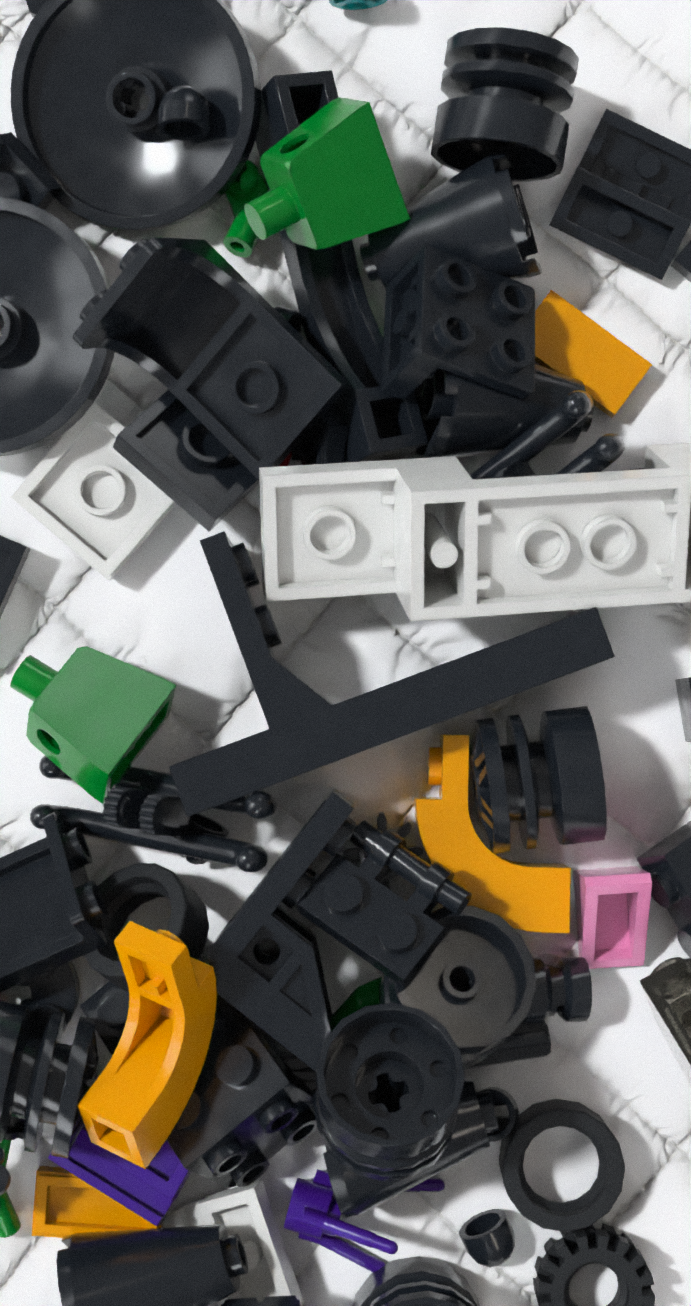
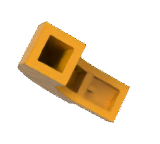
M440 734V747L428 748L427 765L428 785L439 786V797H414V814L417 830L431 864L439 862L454 873L453 881L472 893L467 906H475L499 915L514 929L541 933H570L571 868L564 863H528L508 860L493 854L483 844L473 828L468 809L469 735Z
M129 921L114 940L129 988V1009L125 1027L110 1061L77 1104V1107L92 1143L146 1169L178 1122L201 1073L214 1026L217 988L214 967L190 957L187 945L180 938L169 931L159 929L155 932Z

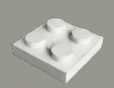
M94 402L83 417L64 433L10 498L103 577L111 581L176 503L112 448L117 435L125 427Z

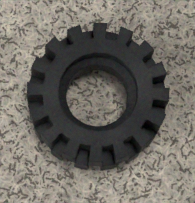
M602 1223L601 1229L594 1228L591 1225L574 1232L560 1231L562 1238L555 1242L550 1237L544 1244L545 1256L543 1258L537 1257L534 1266L537 1277L533 1278V1285L539 1306H578L569 1296V1284L574 1273L587 1264H602L610 1268L617 1276L618 1287L616 1295L606 1306H654L655 1294L651 1289V1285L655 1284L646 1261L632 1240L624 1233L621 1235L617 1234L613 1226Z

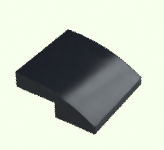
M606 108L549 226L662 280L691 224V149Z

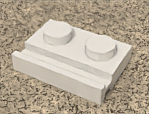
M262 1180L252 1182L243 1187H234L210 1194L194 1202L188 1203L186 1201L179 1203L171 1211L175 1227L222 1224L229 1236L238 1234L242 1240L248 1261V1273L240 1275V1289L213 1306H221L226 1299L256 1297L258 1302H263L265 1297L295 1295L297 1300H300V1306L303 1305L304 1301Z

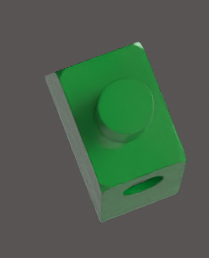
M341 97L329 102L262 154L260 165L270 191L246 203L244 206L247 221L253 232L260 239L265 240L285 229L293 243L315 250L325 249L371 234L410 219L370 102Z
M88 646L77 648L59 671L29 655L19 665L10 682V688L33 701L28 713L26 736L30 743L102 804L105 802L108 791L110 792L111 788H115L169 717L176 685L167 679Z

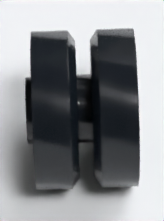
M466 906L459 915H456L447 908L442 907L430 912L428 917L444 927L445 937L406 988H403L383 973L379 984V1004L398 1003L421 1009L446 1027L460 1049L463 1068H468L491 1057L528 1016L537 989L534 959L521 934L499 915L475 906ZM451 984L455 985L460 990L458 991L454 989Z

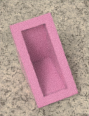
M637 866L573 870L579 957L585 958L589 969L643 966L652 890L650 873Z

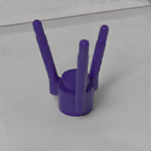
M317 1169L313 1182L297 1178L288 1207L284 1229L299 1233V1239L319 1244L371 1272L381 1269L386 1263L335 1235L388 1254H395L398 1251L396 1242L340 1220L341 1212L333 1195L328 1172ZM429 1178L405 1192H440L444 1190L445 1183L442 1179Z

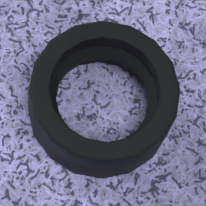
M134 863L113 872L98 885L108 909V917L101 919L108 945L83 956L90 967L101 976L129 993L114 940L120 934L122 926L132 912L143 903L158 897L168 898L171 904V914L166 931L173 933L187 945L190 957L199 959L204 951L209 930L206 906L195 890L173 871L156 863Z
M551 1099L532 1104L519 1114V1120L514 1130L501 1140L498 1163L507 1195L523 1217L543 1229L570 1232L590 1227L610 1212L622 1192L625 1163L620 1143L601 1116L580 1102ZM559 1126L574 1128L586 1135L596 1147L599 1159L597 1178L590 1190L578 1199L563 1203L549 1201L535 1193L526 1181L523 1169L525 1151L532 1139L546 1129Z

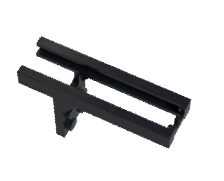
M223 531L199 541L269 729L171 765L169 769L185 813L189 817L611 659L615 655L597 607L331 705L276 661L271 648L282 644L267 604L256 607L249 588L260 584L249 552L244 542L233 546L227 534Z

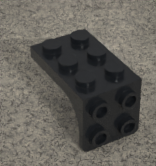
M153 237L150 240L143 239L137 242L123 256L119 265L122 272L110 288L96 294L84 306L80 313V319L83 322L73 334V340L82 349L103 348L111 350L132 360L152 374L258 480L259 468L279 466L350 385L205 239Z
M202 952L198 960L209 965V960ZM109 981L82 1003L80 1007L87 1018L97 1019L96 1032L110 1054L113 1055L125 1027L129 1009V993ZM217 994L212 1036L201 1073L182 1115L166 1140L186 1170L228 1188L236 1185L243 1187L260 1178L269 1168L270 1163L268 1160L283 1147L302 1142L317 1129L313 1091L306 1087L281 1061L251 1020Z

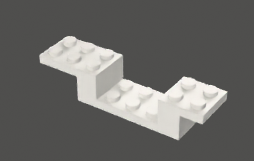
M691 442L646 445L645 469L472 479L456 456L259 468L263 595L266 602L396 593L410 621L580 610L594 607L608 608L691 602Z

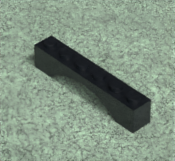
M332 70L275 75L261 90L260 122L255 139L260 159L262 154L329 102L339 97ZM266 181L267 189H268V192H269V191H270V188H269L268 183H267V181ZM285 229L280 231L279 235L299 313L302 315V325L306 340L350 383L334 402L349 424L345 444V463L398 460L428 444L415 390L404 400L381 392L383 336L367 300L359 274L353 241L349 240L325 249L315 250L293 243Z

